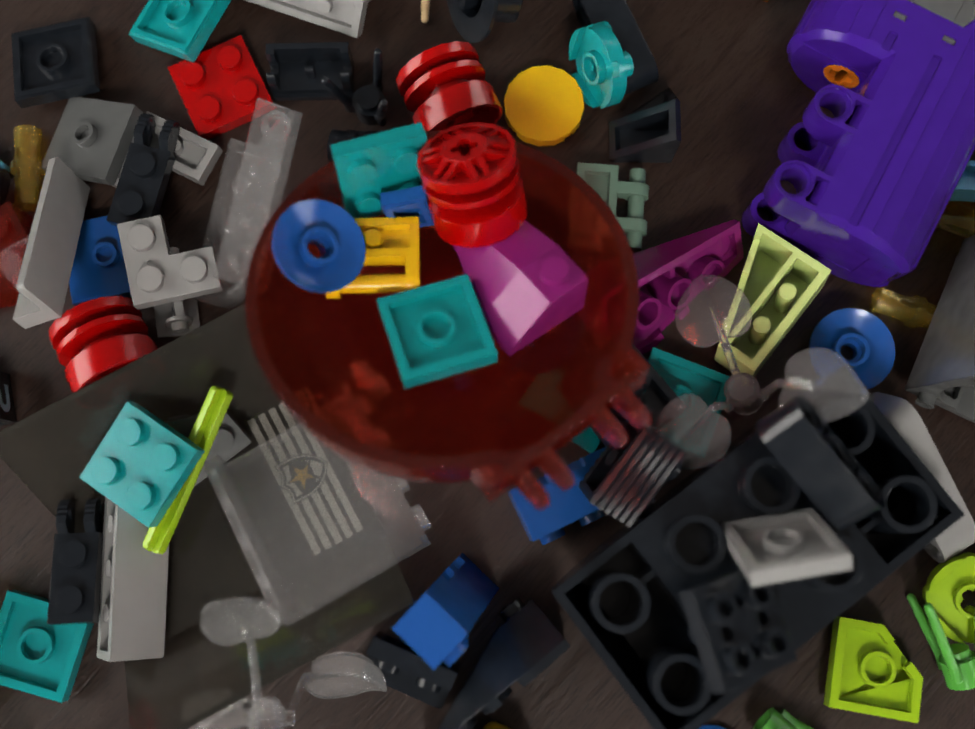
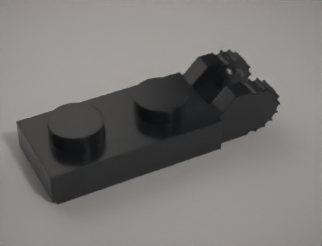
M146 113L139 116L133 132L134 143H130L106 220L111 225L117 226L119 223L157 216L159 214L176 159L174 152L180 134V124H178V121L168 119L164 122L159 135L158 149L150 147L155 129L154 116Z
M91 498L86 501L83 520L86 533H74L76 509L72 499L60 500L57 505L55 524L58 534H54L47 624L49 625L92 624L99 621L103 543V508L100 498Z

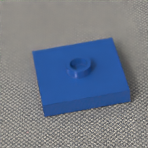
M108 216L82 222L69 281L71 299L74 306L100 297L131 296L118 228L106 221Z

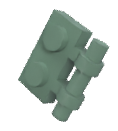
M577 163L572 230L573 247L613 249L615 234H623L626 236L625 250L630 252L642 250V237L647 235V221L643 219L644 201L649 199V185L645 184V169H630L629 182L618 181L619 165ZM617 198L628 201L627 217H616Z

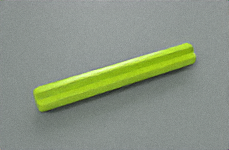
M215 385L209 389L188 437L189 440L204 449L205 452L159 525L148 529L142 543L143 548L157 554H164L231 403L233 398L231 391Z

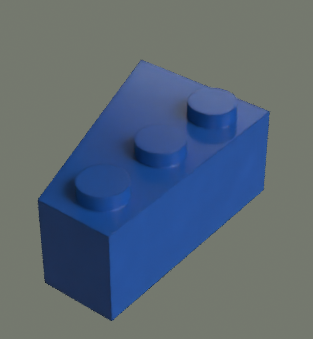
M462 552L405 612L392 629L433 670L442 661L450 667L469 646L468 637L470 635L468 633L497 593L499 587Z

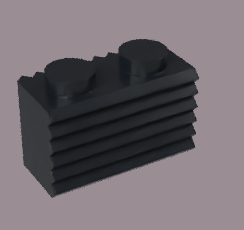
M630 414L627 421L622 424V428L617 430L616 436L612 437L611 443L606 445L605 451L601 452L600 458L596 459L595 465L591 466L589 473L585 474L584 480L579 482L578 487L592 505L597 506L600 510L605 511L608 515L632 528L639 518H644L651 512L655 504V496L663 485L678 476L682 469V460L687 453L672 439L634 414Z

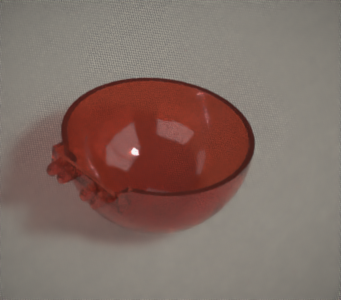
M425 131L427 140L441 131ZM515 142L517 158L520 164V177L524 184L527 199V218L525 220L556 243L588 277L584 307L510 357L492 337L498 353L496 363L404 389L376 300L400 292L342 294L341 299H327L325 293L311 292L291 282L280 270L274 258L272 250L273 229L278 218L287 208L303 200L320 199L332 202L344 209L334 161L327 163L293 190L271 217L253 252L245 291L246 324L257 362L280 402L292 417L320 443L339 456L365 469L391 478L429 484L474 482L490 502L515 485L535 508L543 510L551 502L545 488L531 474L533 469L538 466L563 491L565 489L568 490L576 483L574 475L555 452L590 425L616 449L625 445L629 441L628 436L622 425L610 413L613 407L639 430L645 429L652 423L651 414L648 412V409L633 394L635 390L644 384L649 365L631 348L638 322L640 299L638 273L633 252L624 230L612 210L580 176L548 155ZM382 214V215L375 216V217H372V218H382V217H386V216H385V214ZM434 225L421 227V287L463 275L462 266L452 245L439 237ZM308 244L307 249L310 254L320 258L319 248L313 244ZM405 266L362 267L359 275L405 274Z

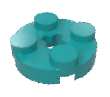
M607 21L575 30L570 39L568 55L569 61L576 59L578 72L571 74V76L581 88L584 102L591 108L600 106V109L619 104L626 92L627 77L631 76L634 71L631 55L627 51L622 50L617 37L612 31L611 25Z

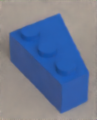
M606 447L560 469L551 471L533 482L509 491V498L530 541L534 542L540 539L541 544L545 545L566 535L563 527L579 520L582 527L605 516L602 510L588 501L578 486L579 482L584 480L585 474L589 473L590 467L595 465L596 459L600 458L601 452L605 451Z

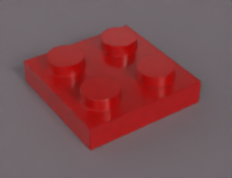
M241 35L201 52L194 63L183 60L167 67L198 135L206 140H210L276 110Z

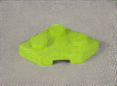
M841 616L833 620L823 705L830 708L919 724L923 677L914 664L906 659L894 643L895 639L884 624Z

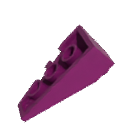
M526 220L519 230L507 239L495 244L474 248L452 245L462 266L463 275L468 274L491 336L509 357L584 307L588 277L556 243Z
M731 220L610 261L586 275L588 277V284L583 307L584 315L610 354L632 342L641 354L644 355L664 339L661 332L676 317L683 320L691 312L688 305L703 290L711 291L744 258L740 222Z

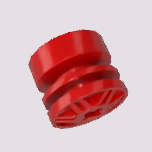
M454 41L425 50L403 66L396 77L397 87L400 94L404 97L406 108L414 113L412 117L413 123L422 122L427 134V140L443 130L460 124L476 122L497 124L502 117L503 108L493 86L484 80L485 69L479 63V56L475 47L469 42Z
M481 122L460 124L439 132L427 140L418 152L416 165L422 178L423 189L428 197V207L432 221L440 238L455 246L465 248L484 247L503 241L520 229L527 218V199L524 184L520 177V164L517 158L516 143L509 131L496 124Z
M107 296L83 302L65 311L62 317L57 318L48 330L49 340L53 349L56 350L57 359L61 365L66 367V380L75 401L83 407L98 408L130 400L155 385L165 373L163 358L155 341L148 336V326L142 319L141 311L133 306L131 298Z

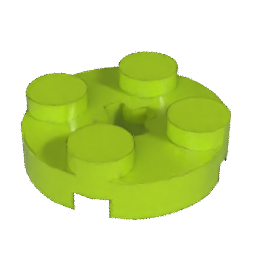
M971 552L962 553L944 563L938 564L928 576L927 582L922 589V597L925 603H931L934 606L945 635L960 643H975V608L969 605L963 609L960 604L964 600L962 594L966 590L975 591V553Z

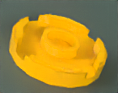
M549 65L534 66L520 72L508 85L504 97V113L508 126L517 133L516 136L522 141L539 147L553 146L563 142L564 138L577 130L584 111L583 92L577 81L564 70Z

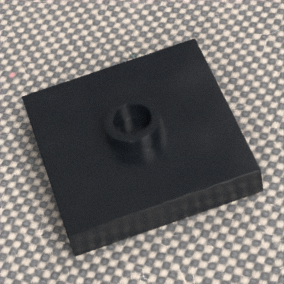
M89 17L11 33L14 98L21 108L100 92L95 25Z

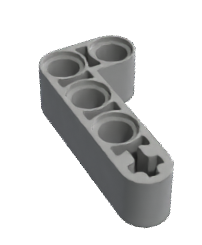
M874 392L868 397L965 514L924 547L925 551L935 561L944 563L975 543V522L917 410L901 397Z

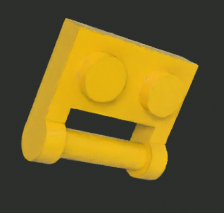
M419 217L354 218L361 229L365 241L366 254L363 267L405 266V274L358 275L346 287L325 294L327 299H341L342 294L404 292L421 287Z

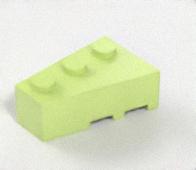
M758 223L714 360L750 384L821 291L832 270Z

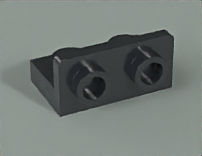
M379 631L373 636L366 652L368 657L362 669V674L440 709L443 707L449 691H451L459 666L452 664L449 667L442 661L433 670L407 643Z

